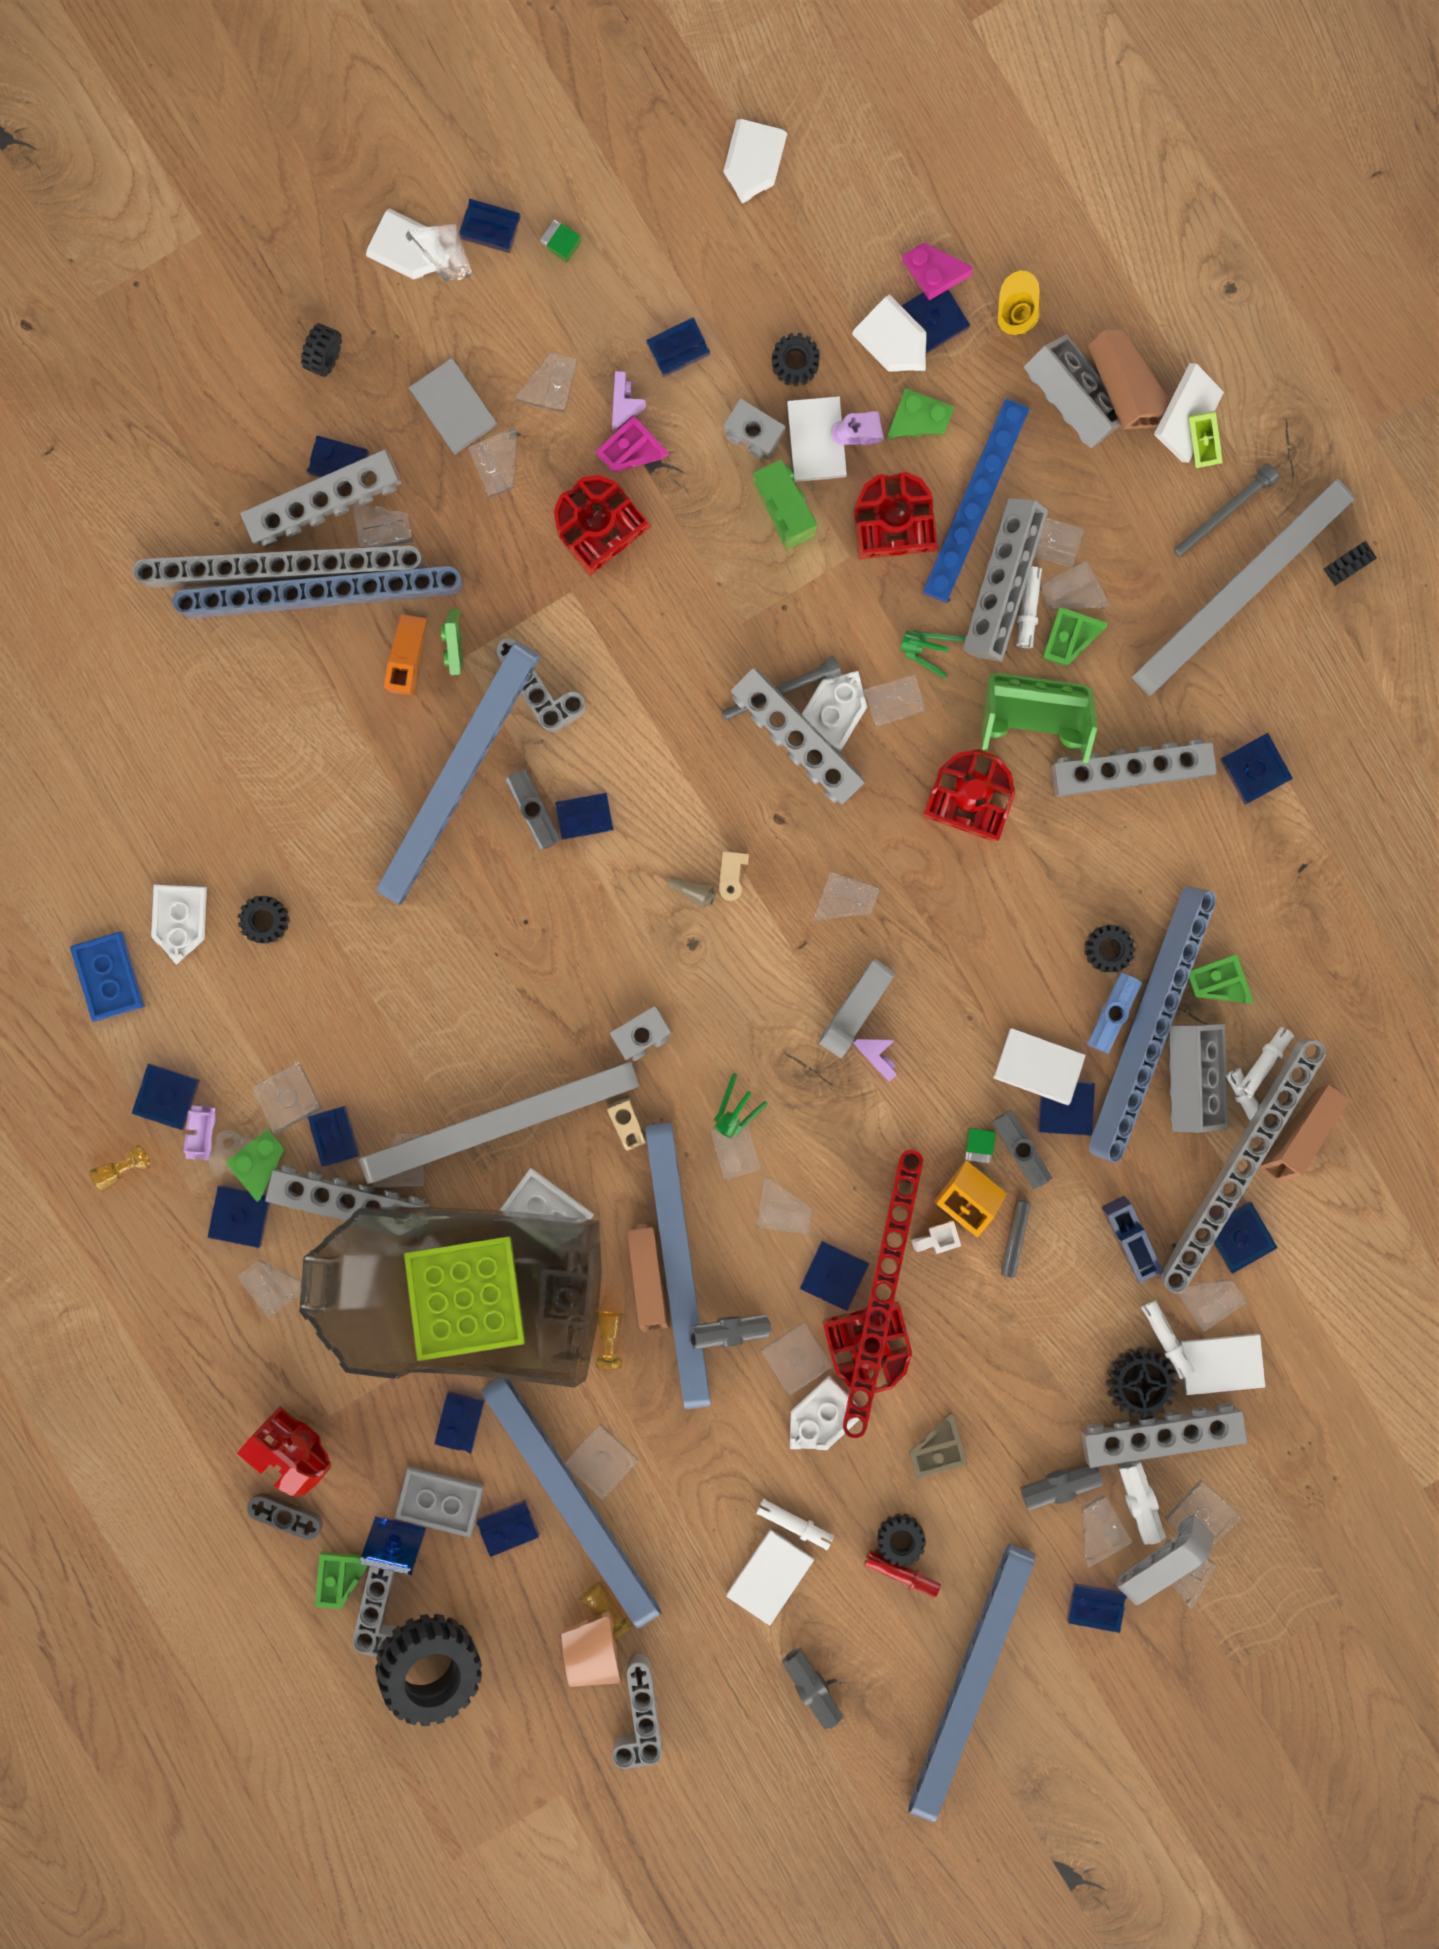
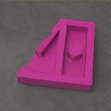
M925 242L902 255L903 264L929 300L973 275V268L970 265Z
M635 416L627 421L596 451V455L613 473L658 461L669 456L667 450Z

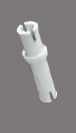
M1031 566L1022 595L1020 616L1017 617L1019 626L1016 646L1020 648H1033L1035 625L1038 624L1036 615L1042 568Z
M1280 1027L1271 1042L1264 1045L1262 1048L1263 1053L1242 1083L1237 1087V1091L1244 1096L1247 1092L1246 1098H1252L1276 1061H1280L1283 1058V1051L1294 1038V1034L1287 1029L1284 1034L1285 1028Z
M1236 1068L1235 1071L1228 1072L1225 1077L1236 1094L1234 1097L1236 1102H1240L1251 1121L1260 1105L1254 1096L1255 1093L1252 1098H1246L1247 1092L1243 1096L1237 1091V1087L1245 1077L1241 1068ZM1265 1116L1264 1125L1270 1126V1123L1268 1122Z
M1153 1300L1143 1305L1141 1309L1165 1350V1357L1170 1359L1179 1378L1183 1379L1193 1374L1195 1370L1183 1351L1185 1348L1176 1339L1157 1301Z
M765 1498L762 1499L760 1505L769 1509V1511L758 1507L757 1515H761L800 1535V1539L803 1541L807 1539L828 1550L830 1544L821 1538L823 1537L832 1542L834 1534L814 1526V1522L811 1520L805 1521L767 1501Z

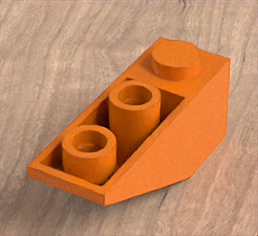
M401 614L388 659L384 689L389 693L415 697L427 618Z

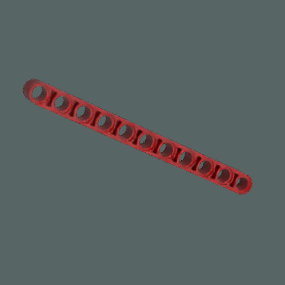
M912 1149L903 1152L898 1161L843 1418V1430L850 1438L857 1439L862 1437L867 1430L923 1167L922 1155ZM911 1155L918 1160V1166L915 1169L905 1167L903 1162L906 1156ZM902 1181L909 1182L913 1187L912 1193L909 1195L901 1194L898 1190V1184ZM894 1208H904L907 1212V1218L904 1221L895 1220L892 1215ZM890 1233H897L901 1236L902 1242L899 1247H891L887 1243V1236ZM885 1259H892L896 1264V1270L891 1274L885 1273L881 1268V1263ZM879 1285L889 1287L891 1294L887 1300H880L876 1296V1288ZM874 1311H880L884 1314L885 1322L882 1326L876 1327L871 1324L870 1316ZM870 1337L876 1338L879 1342V1349L875 1353H868L864 1348L865 1341ZM864 1364L871 1365L874 1370L873 1376L868 1380L860 1378L858 1374L859 1368ZM858 1391H864L868 1395V1401L864 1406H857L853 1403V1395ZM852 1418H858L862 1421V1429L858 1433H852L847 1429V1423Z

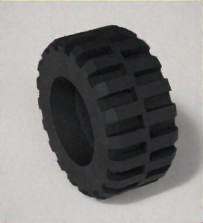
M424 1614L420 1615L418 1620H413V1618L406 1620V1625L403 1627L398 1625L392 1630L393 1636L391 1638L389 1636L385 1638L382 1643L384 1650L380 1649L376 1657L375 1674L385 1705L389 1711H393L396 1718L399 1720L405 1718L406 1723L416 1725L417 1722H420L421 1726H430L431 1722L441 1724L445 1722L444 1719L451 1716L454 1718L459 1714L458 1710L462 1707L465 1709L471 1703L469 1698L476 1695L479 1689L477 1683L481 1682L482 1672L480 1668L482 1663L473 1639L463 1625H459L457 1620L451 1617L445 1620L444 1615L434 1614V1618ZM442 1654L452 1658L450 1666L444 1675L432 1683L416 1685L405 1680L413 1664L425 1656Z

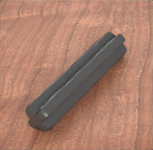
M1017 1200L1001 1270L1002 1275L1015 1278L1031 1207L1028 1201Z

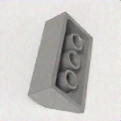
M1067 334L1045 345L1024 366L1031 381L1039 385L1044 391L1046 399L1059 409L1063 419L1074 427L1079 433L1080 440L1089 445L1090 448L1102 442L1121 426L1099 372Z
M1225 1024L1171 1026L1168 1042L1170 1045L1169 1069L1171 1071L1170 1096L1172 1099L1170 1119L1172 1132L1202 1133L1228 1129L1227 1078L1225 1077L1227 1074Z

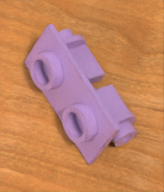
M192 1105L191 1110H188L186 1129L195 1130V1133L185 1134L183 1149L185 1158H199L209 1161L213 1146V1126L216 1122L215 1108L205 1105Z

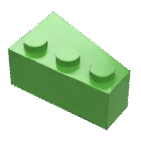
M779 460L754 472L752 477L754 485L786 551L814 538L818 526L813 514L810 513L802 491L797 489L793 482L795 478L790 466H785L783 461Z

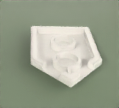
M744 119L736 120L723 172L735 189L742 204L759 192L774 186L787 137V132Z
M390 208L386 210L367 248V257L413 280L423 277L424 274L448 268L436 231Z
M889 294L854 329L852 335L888 372L926 371V331Z
M859 671L833 679H823L802 713L838 752L842 750L867 708Z
M154 884L151 937L165 950L175 964H178L205 940L207 887Z
M830 1375L791 1410L790 1449L828 1450L845 1434L843 1418L848 1394ZM850 1419L847 1423V1429L849 1430L860 1419Z

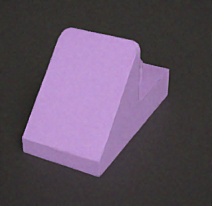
M615 371L612 416L613 432H617L633 416H638L646 408V401L643 399H627L631 398V381H627L626 372Z
M854 1039L853 1044L890 1082L897 1075L893 1071L896 1066L886 1055L883 1058L879 1055L894 1040Z

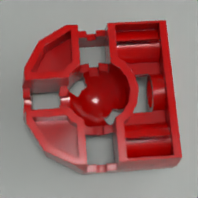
M900 472L899 474H893V476L880 474L864 484L853 510L858 560L937 552L938 544L932 492L922 478L908 472ZM898 482L899 494H895V496L886 495L885 483ZM898 501L904 503L907 509L902 511L897 507ZM927 505L928 515H913L915 506ZM874 511V521L859 522V512ZM907 531L908 540H895L887 543L886 533L898 535Z
M599 474L579 479L570 491L563 492L559 496L554 508L559 539L589 576H592L651 528L649 521L632 500L626 496L622 488L614 480ZM581 490L588 500L585 501L586 504L577 507L571 500V497ZM619 494L624 502L617 508L611 509L608 501ZM591 505L603 506L602 511H593ZM577 527L582 536L570 545L566 541L565 536ZM616 527L621 534L614 537L605 547L600 539L607 537Z
M975 749L956 753L939 768L923 817L992 842L999 841L1016 794L1012 772L997 755ZM978 755L991 759L986 774L973 770ZM943 774L956 779L953 791L939 786ZM970 775H973L974 779L970 780L969 782L963 780L964 777H968ZM994 792L1009 797L1005 809L990 804ZM983 797L985 803L976 807V800ZM941 800H942V803H941L939 812H938V814H937V811H938L940 802H941ZM956 808L964 813H976L974 821L954 815Z
M894 1301L890 1318L893 1330H891L889 1323L883 1351L884 1357L880 1365V1369L883 1368L887 1384H883L880 1387L876 1386L875 1393L894 1388L907 1374L912 1357V1349L900 1304L897 1301ZM867 1308L830 1317L822 1322L835 1373L849 1387L858 1350H855L860 1342L862 1329L855 1332L853 1325L864 1324ZM874 1311L870 1316V1322L874 1321L876 1327L882 1326L885 1322V1316L880 1311ZM835 1325H838L842 1343L839 1341ZM874 1337L868 1338L864 1343V1348L868 1353H875L879 1349V1342ZM904 1337L906 1347L895 1350L890 1349L888 1340ZM850 1350L852 1361L837 1364L835 1354ZM869 1364L862 1365L858 1370L860 1378L864 1380L870 1379L868 1372H873V1367Z
M281 1406L255 1431L237 1452L242 1459L260 1474L269 1465L273 1468L276 1465L280 1466L281 1469L278 1472L282 1476L274 1486L291 1496H304L319 1483L332 1465L329 1461L328 1453L321 1444V1437L304 1422L297 1421ZM268 1434L274 1439L271 1444L265 1440Z

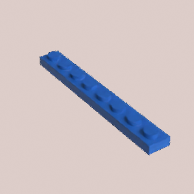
M1005 399L928 578L923 594L947 603L1030 408L1010 399Z

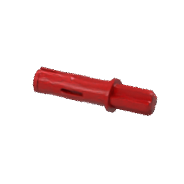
M871 1550L868 1552L867 1560L864 1562L865 1567L909 1586V1590L914 1588L933 1598H936L941 1586L939 1582L919 1574L917 1569L914 1571L904 1566H899L898 1563H895V1565L891 1564L883 1556Z

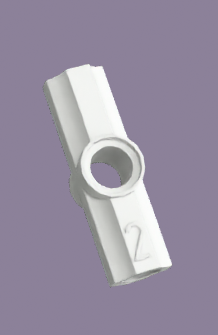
M1139 1460L1123 1463L1118 1469L1127 1493L1125 1495L1131 1515L1136 1520L1141 1539L1145 1545L1159 1543L1166 1536L1157 1512L1159 1506L1152 1488L1148 1485L1143 1466Z

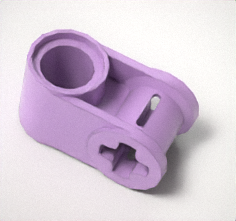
M879 412L848 414L843 421L836 422L832 426L831 436L833 440L839 445H871L883 441L884 437Z

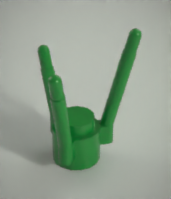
M906 630L900 648L901 651L906 652L905 657L918 662L935 674L947 678L945 672L919 657L916 653L921 654L923 647L943 652L949 651L948 647L927 642L925 638L964 642L965 637Z
M733 1073L720 1109L713 1120L716 1122L714 1129L730 1139L733 1135L738 1136L741 1130L768 1104L767 1101H763L739 1124L741 1119L738 1117V1114L751 1096V1092L747 1091L733 1113L727 1111L724 1114L737 1078L736 1073Z

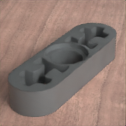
M260 1493L255 1495L247 1506L248 1514L254 1520L306 1540L315 1538L323 1526L322 1519L318 1514L268 1494ZM260 1501L264 1502L263 1507L266 1508L261 1513L257 1511L258 1507L255 1505ZM274 1506H276L277 1508H276V1510L273 1512L272 1518L269 1517V1515H270V1513H271V1511H269V1510H271ZM288 1510L292 1515V1521L289 1523L281 1522L278 1518L279 1511ZM298 1515L301 1516L299 1522L302 1523H299L297 1527H294L293 1525L297 1521ZM309 1520L313 1522L312 1526L316 1528L310 1532L306 1531L307 1526L304 1525Z

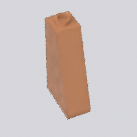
M1108 328L1100 331L1096 335V339L1088 347L1122 429L1158 427L1170 400L1124 330H1111Z
M1328 1084L1317 1088L1269 1150L1259 1168L1277 1182L1303 1176L1350 1100L1335 1086Z
M648 1224L635 1225L633 1230L627 1231L639 1327L643 1332L669 1328L655 1230L653 1227L649 1228Z

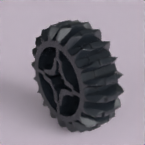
M1138 1347L1137 1354H1135L1132 1348H1129L1128 1357L1119 1353L1118 1356L1122 1361L1119 1364L1114 1360L1111 1362L1116 1369L1115 1371L1107 1370V1374L1113 1377V1379L1105 1381L1107 1386L1112 1387L1107 1391L1109 1397H1114L1112 1400L1113 1405H1120V1412L1124 1414L1128 1411V1415L1131 1418H1134L1138 1413L1141 1419H1145L1147 1412L1152 1418H1155L1156 1409L1161 1413H1165L1162 1405L1164 1403L1169 1406L1172 1405V1401L1168 1399L1169 1395L1177 1396V1392L1171 1389V1387L1178 1385L1177 1380L1171 1379L1177 1374L1174 1369H1169L1172 1363L1169 1360H1164V1355L1160 1352L1155 1355V1350L1149 1348L1146 1354L1143 1347ZM1146 1363L1156 1366L1161 1378L1157 1379L1154 1376H1149ZM1135 1366L1133 1374L1125 1376L1126 1372ZM1144 1378L1146 1384H1143V1387L1140 1388L1137 1382H1141L1140 1379ZM1122 1387L1135 1390L1138 1402L1126 1399ZM1158 1390L1157 1394L1149 1400L1150 1393Z

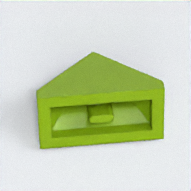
M1216 411L1189 416L1196 468L1223 463Z

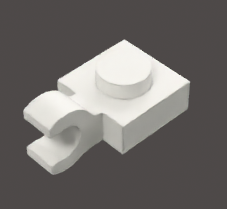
M953 1220L928 1227L929 1236L911 1240L916 1252L933 1247L934 1252L938 1254L961 1246Z

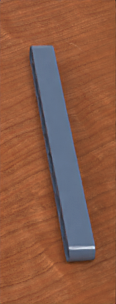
M444 566L186 589L178 591L174 595L172 604L176 611L187 618L214 617L449 596L458 594L462 590L463 579L455 568ZM447 576H456L454 585H444V579ZM421 578H429L430 584L424 589L418 588V582ZM396 580L404 582L402 589L399 591L391 589L393 582ZM371 582H376V591L370 594L366 593V586ZM346 584L350 585L351 591L349 594L340 596V588ZM318 587H324L323 596L314 598V590ZM297 589V598L291 601L288 600L287 594L289 591ZM265 592H271L272 597L270 601L262 603V595ZM239 594H245L244 603L236 605V597ZM214 596H218V605L213 608H210V599ZM191 598L193 601L191 608L184 610V601Z
M518 641L512 645L376 890L377 893L398 905L403 903L540 659L539 653Z
M1187 886L1180 895L1089 1143V1151L1094 1156L1116 1163L1124 1155L1215 908L1216 896L1213 891Z
M672 1122L645 1125L684 1409L711 1406L704 1350L703 1348L693 1349L689 1341L690 1326L700 1324Z
M503 1374L483 1387L481 1391L485 1400L633 1624L639 1629L659 1616L661 1610L658 1603L509 1378Z
M1008 1544L1004 1551L913 1790L908 1807V1812L912 1815L933 1823L938 1818L1032 1571L1035 1553L1012 1544Z

